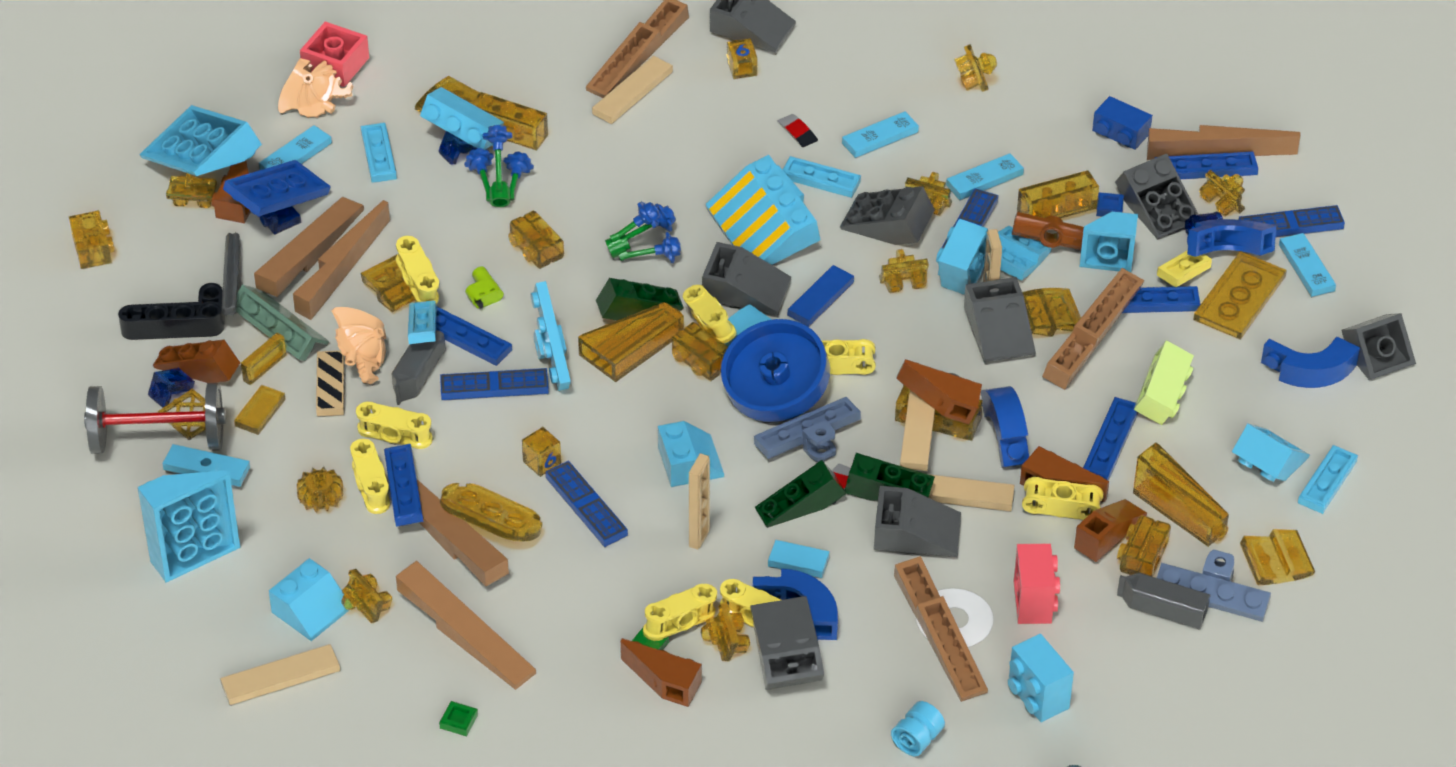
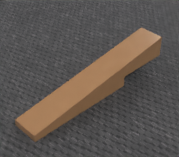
M664 0L645 24L642 22L637 24L587 84L586 91L604 98L635 72L689 18L688 5L677 0Z
M1200 125L1199 132L1149 128L1147 160H1152L1166 153L1168 156L1254 152L1255 156L1297 155L1301 134L1295 131Z
M341 197L254 273L256 288L278 297L302 270L308 272L316 264L318 258L335 243L364 211V205Z
M381 201L318 258L319 270L293 293L296 313L309 320L313 319L389 223L390 216L387 201Z
M1121 268L1074 326L1071 335L1049 360L1042 377L1065 390L1139 291L1145 280Z
M417 480L424 521L419 523L454 560L459 558L485 586L509 574L508 559Z
M919 556L895 564L894 577L960 701L962 702L988 693V688L944 597H940L922 557Z
M417 560L396 575L398 592L436 621V628L512 688L516 690L536 674V669Z

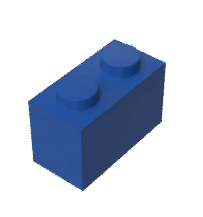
M1109 96L1094 112L1092 131L1136 150L1148 137L1153 115Z

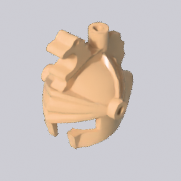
M300 58L282 88L278 110L280 113H285L286 111L297 109L300 115L307 118H318L320 115L325 114L326 111L332 114L336 108V105L330 102L332 98L346 99L351 97L354 86L349 82L346 88H340L341 78H335L336 70L332 69V65H327L326 61L321 62L311 72L313 65L310 64V61Z
M336 307L331 311L339 327L335 330V338L338 348L341 350L342 355L345 356V364L353 366L356 363L362 382L370 385L379 380L373 372L381 367L386 354L384 342L386 333L383 322L377 317L358 309L349 307Z

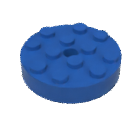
M773 319L747 328L731 342L723 356L721 378L730 401L742 414L758 421L779 422L793 419L803 414L819 401L829 383L830 363L821 339L811 328L793 320Z

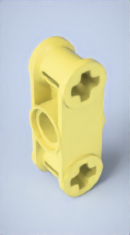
M400 237L396 242L398 252L396 264L402 273L406 285L410 288L416 302L434 300L437 304L439 300L437 292L439 279L432 268L429 258L426 257L419 241L415 237Z
M692 285L684 291L683 299L691 308L692 316L701 328L707 331L718 344L727 343L736 336L737 331L728 320L726 310L702 285Z
M867 339L822 341L830 363V374L866 375L875 370L876 363L873 359V354L876 347L872 341ZM862 347H865V353H862ZM862 361H865V367L862 366Z
M369 401L363 402L356 407V416L359 419L357 430L361 436L401 445L411 444V447L416 449L427 448L432 443L433 437L429 431L431 419L424 413H416Z
M369 439L355 440L350 446V451L353 458L352 469L358 490L361 491L366 509L373 514H382L390 507L389 486L383 464L379 460L372 441Z
M1031 477L1024 483L1026 497L1022 500V507L1025 511L1032 514L1084 520L1094 510L1101 508L1100 501L1103 499V490L1096 485ZM1036 485H1038V491H1035Z
M737 579L725 580L720 586V594L723 597L720 601L722 613L745 622L751 627H754L750 605L781 600Z
M698 584L686 591L649 604L645 608L647 623L643 626L644 636L652 641H660L678 632L688 630L695 625L710 621L715 616L713 604L717 598L716 588L709 584Z

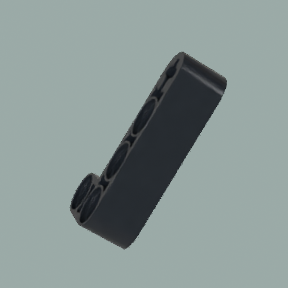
M217 283L202 285L199 289L198 302L126 305L118 312L121 334L128 340L217 336L223 332L225 315L222 313V287Z

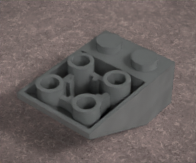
M716 0L710 8V32L775 53L796 24L793 18L769 0Z
M1167 153L1123 171L1115 181L1120 193L1124 195L1126 204L1135 214H1138V218L1156 239L1201 221Z
M923 186L905 187L895 190L886 189L870 193L863 192L855 198L840 228L841 230L893 245L917 243L935 209Z
M716 242L702 276V286L719 303L741 308L750 304L760 312L778 315L791 281V276L743 247Z
M1017 277L966 284L964 308L984 362L1035 355L1036 351L1025 300Z
M880 486L874 549L957 557L961 512L908 488Z
M807 596L750 605L765 690L821 681L824 677V669Z

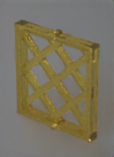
M191 389L179 398L174 399L173 402L158 412H168L176 407V412H180V407H190L189 412L193 411L194 407H203V411H205V398L194 389ZM191 397V402H183L187 398ZM195 398L201 403H195ZM205 422L169 423L188 440L206 430ZM181 426H187V430H184ZM191 426H200L193 432H190Z

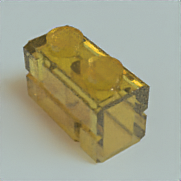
M533 210L524 214L523 217L520 216L510 222V233L508 234L510 243L522 250L526 261H532L541 269L549 265L550 262L554 263L563 258L564 241L536 211Z
M694 322L673 336L672 354L678 362L686 363L696 375H702L709 381L714 380L720 375L723 356L728 348L727 345Z
M1143 515L1139 516L1136 525L1130 524L1126 535L1128 542L1127 544L1121 543L1117 554V559L1121 560V572L1129 575L1142 573L1153 577L1169 542L1170 524L1159 520L1154 521L1153 518Z

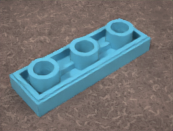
M172 444L162 463L163 470L180 474L228 470L231 485L241 487L250 469V461L175 444Z

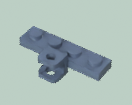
M844 397L755 435L754 444L767 459L803 444V450L811 459L816 462L826 460L836 455V447L830 441L835 439V430L860 420L861 411L847 397ZM825 449L826 452L820 453L818 450Z
M1218 550L1210 551L1202 574L1161 563L1157 575L1158 579L1210 594V608L1261 622L1264 620L1271 597V592L1232 582L1234 556Z

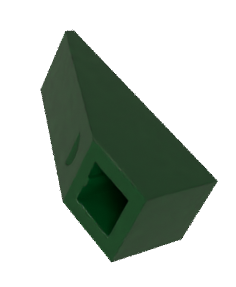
M609 278L596 299L602 318L622 322L681 311L684 308L676 289L631 282L625 279Z
M856 453L849 471L845 491L847 494L859 498L878 501L880 486L908 488L929 498L935 476Z
M821 460L755 506V509L765 526L769 528L823 510L847 493L836 475Z

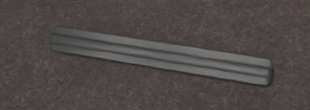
M236 232L234 234L228 233L225 241L222 313L226 316L228 314L234 315L237 310L240 235Z

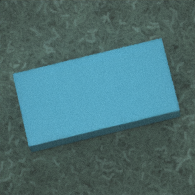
M775 540L768 559V566L778 569L797 570L822 578L829 560V551Z

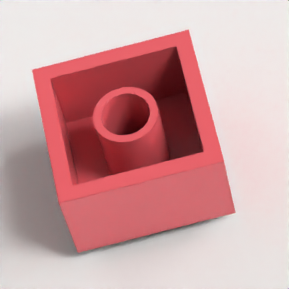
M325 21L300 49V58L310 61V64L313 65L311 72L321 62L326 61L327 65H332V69L336 70L335 78H341L342 83L340 86L345 87L369 59L367 35Z
M1017 544L1013 582L1018 624H1052L1053 612H1058V596L1055 594H1060V577H1055L1054 572L1058 570L1057 555H1052L1051 544Z

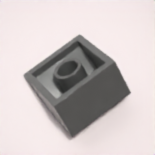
M1402 313L1385 314L1341 330L1344 340L1360 347L1357 366L1368 380L1416 364Z

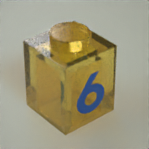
M751 38L727 42V63L733 79L757 76V55Z
M544 427L522 439L523 462L539 477L543 476L546 471L561 464L560 441Z

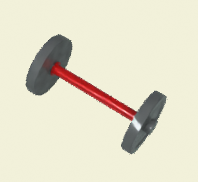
M219 382L207 383L205 411L106 414L102 386H90L88 388L84 424L87 429V440L91 454L104 453L107 425L205 422L209 450L222 449L226 409L223 408Z

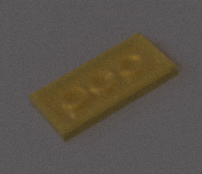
M1240 251L1194 313L1193 320L1241 340L1286 277L1287 270Z

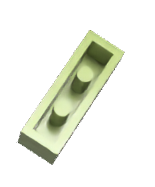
M1166 340L1153 357L1134 410L1160 425L1168 417L1173 418L1180 406L1177 400L1182 397L1187 387L1184 385V381L1188 380L1193 371V367L1190 365L1194 355Z

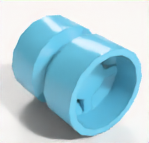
M918 701L905 714V719H901L891 730V737L901 751L914 757L919 756L931 743V740L945 727V721L942 714L933 705L924 701Z

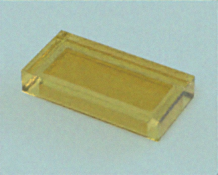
M276 333L241 362L242 376L245 383L253 384L286 356L284 336Z
M261 385L235 418V427L259 435L286 400L285 393Z

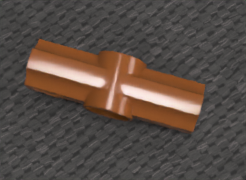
M1017 212L1012 235L1041 241L1044 246L1049 248L1060 245L1081 250L1084 227L1065 223L1057 216L1043 218ZM1047 230H1055L1057 233L1051 234Z

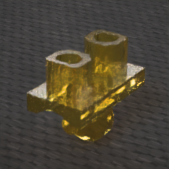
M971 44L964 47L966 54L954 59L960 74H962L960 77L966 90L979 85L983 92L989 89L983 73L991 74L997 67V60L994 55L982 53L977 58L974 55Z
M1212 170L1205 174L1207 182L1199 189V192L1206 202H1211L1216 196H1219L1221 199L1215 203V206L1223 216H1227L1234 210L1239 214L1245 210V206L1241 204V194L1244 193L1245 189L1242 187L1243 178L1239 174H1234L1231 177L1226 174L1222 179Z
M933 171L929 178L921 176L920 181L907 177L905 187H924L935 209L933 214L940 216L945 207L950 208L952 199H950L951 189L945 188L946 183L938 180L939 173Z
M186 173V176H171L166 197L167 199H172L175 206L184 207L190 200L197 201V205L200 208H210L217 182L216 179L195 177V175Z
M903 249L896 250V258H889L888 265H882L881 274L879 275L880 284L885 283L889 293L901 291L903 289L902 280L910 279L912 288H924L927 283L928 259L915 260L914 255L905 256Z
M357 569L349 570V582L342 590L344 594L341 600L342 605L347 610L356 608L361 611L370 623L377 622L380 613L390 609L392 596L387 591L379 593L376 591L378 584L372 574L362 576Z
M720 603L718 615L707 619L700 633L703 640L718 646L722 661H730L734 653L745 654L750 646V639L746 634L736 633L741 632L744 626L742 613H731L728 604Z

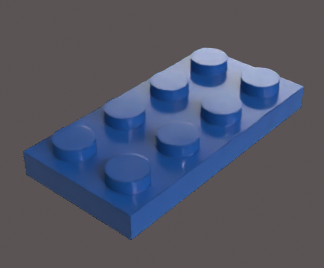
M292 160L226 180L223 190L230 194L234 200L239 201L248 208L251 213L259 217L328 195L331 186L297 160Z

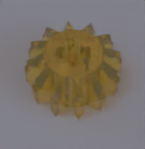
M324 466L321 470H316L312 467L311 473L303 472L301 479L297 483V497L300 503H303L306 510L313 508L317 513L320 509H325L328 512L329 506L337 507L339 500L343 499V481L340 476H337L334 469L327 471Z

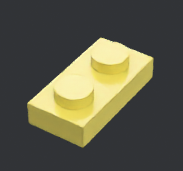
M1187 251L1159 266L1157 276L1174 287H1178L1211 268L1212 259L1205 254L1197 257L1187 255Z

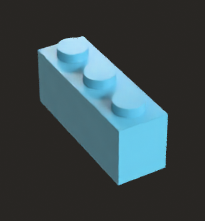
M442 87L427 95L420 114L422 118L470 145L484 150L491 147L493 143L484 140L482 134L488 132L489 126H503L504 124L502 120Z

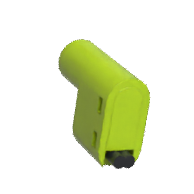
M477 267L472 273L476 283L469 285L465 293L476 308L481 309L500 301L504 293L485 267Z

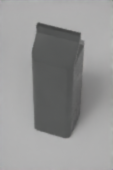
M436 330V341L410 344L392 371V384L396 394L397 405H400L402 401L417 396L446 349L445 337L441 331Z
M1142 573L1129 576L1120 575L1117 596L1122 597L1129 608L1197 629L1202 627L1208 612L1211 596L1210 594Z

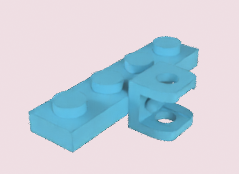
M546 281L535 284L534 292L531 293L533 308H538L540 316L537 318L538 329L534 331V344L538 359L550 358L552 365L549 368L552 384L556 383L558 391L568 389L571 382L564 356L567 351L561 325L556 323Z

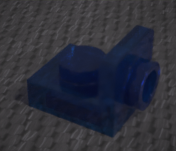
M446 131L438 152L449 164H456L460 153L467 154L477 148Z
M293 206L259 216L262 225L268 227L274 235L301 223V216Z
M180 368L154 372L148 396L162 408L169 406L172 394L192 391L195 381Z

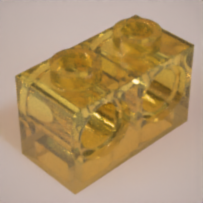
M100 211L69 216L71 233L81 269L112 263L110 253L115 252L112 237H106V235H110L107 219L102 220Z

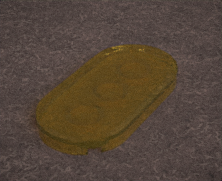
M459 483L447 485L442 490L440 505L445 511L499 537L512 541H530L536 539L541 534L543 524L540 522L541 517L535 511L482 486L466 483V487H459Z

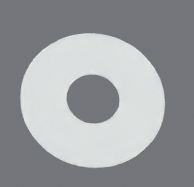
M950 588L938 591L940 597H944L949 608H960L968 614V623L964 627L959 628L967 647L973 646L987 637L993 626V613L983 598L964 589ZM916 618L917 625H918L920 631H921L922 634L926 637V635H925V633H924L922 627L920 626V624H919V622H918V620H917V618Z

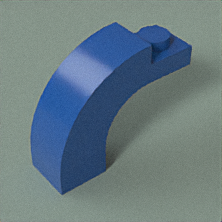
M1235 219L1197 222L1195 228L1189 230L1187 255L1197 257L1212 251L1235 250L1261 256L1275 251L1276 226Z
M1336 337L1326 349L1320 352L1301 353L1272 339H1268L1263 347L1261 363L1280 372L1279 381L1303 388H1320L1338 383L1355 369L1360 347Z
M1011 386L981 390L984 417H990L994 424L1002 468L1023 465L1029 458L1026 439L1028 430L1022 405L1016 391Z
M782 568L781 577H753L754 588L763 590L781 600L807 596L817 640H837V604L830 590L821 581L804 572Z

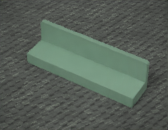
M243 284L237 293L236 312L297 359L305 361L316 342L328 345L329 341L262 290Z

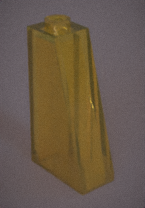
M664 302L591 330L578 337L579 356L614 382H617L683 335L684 315L678 309Z
M1155 442L1137 457L1133 494L1207 547L1216 540L1220 541L1225 537L1228 532L1229 514L1158 443Z

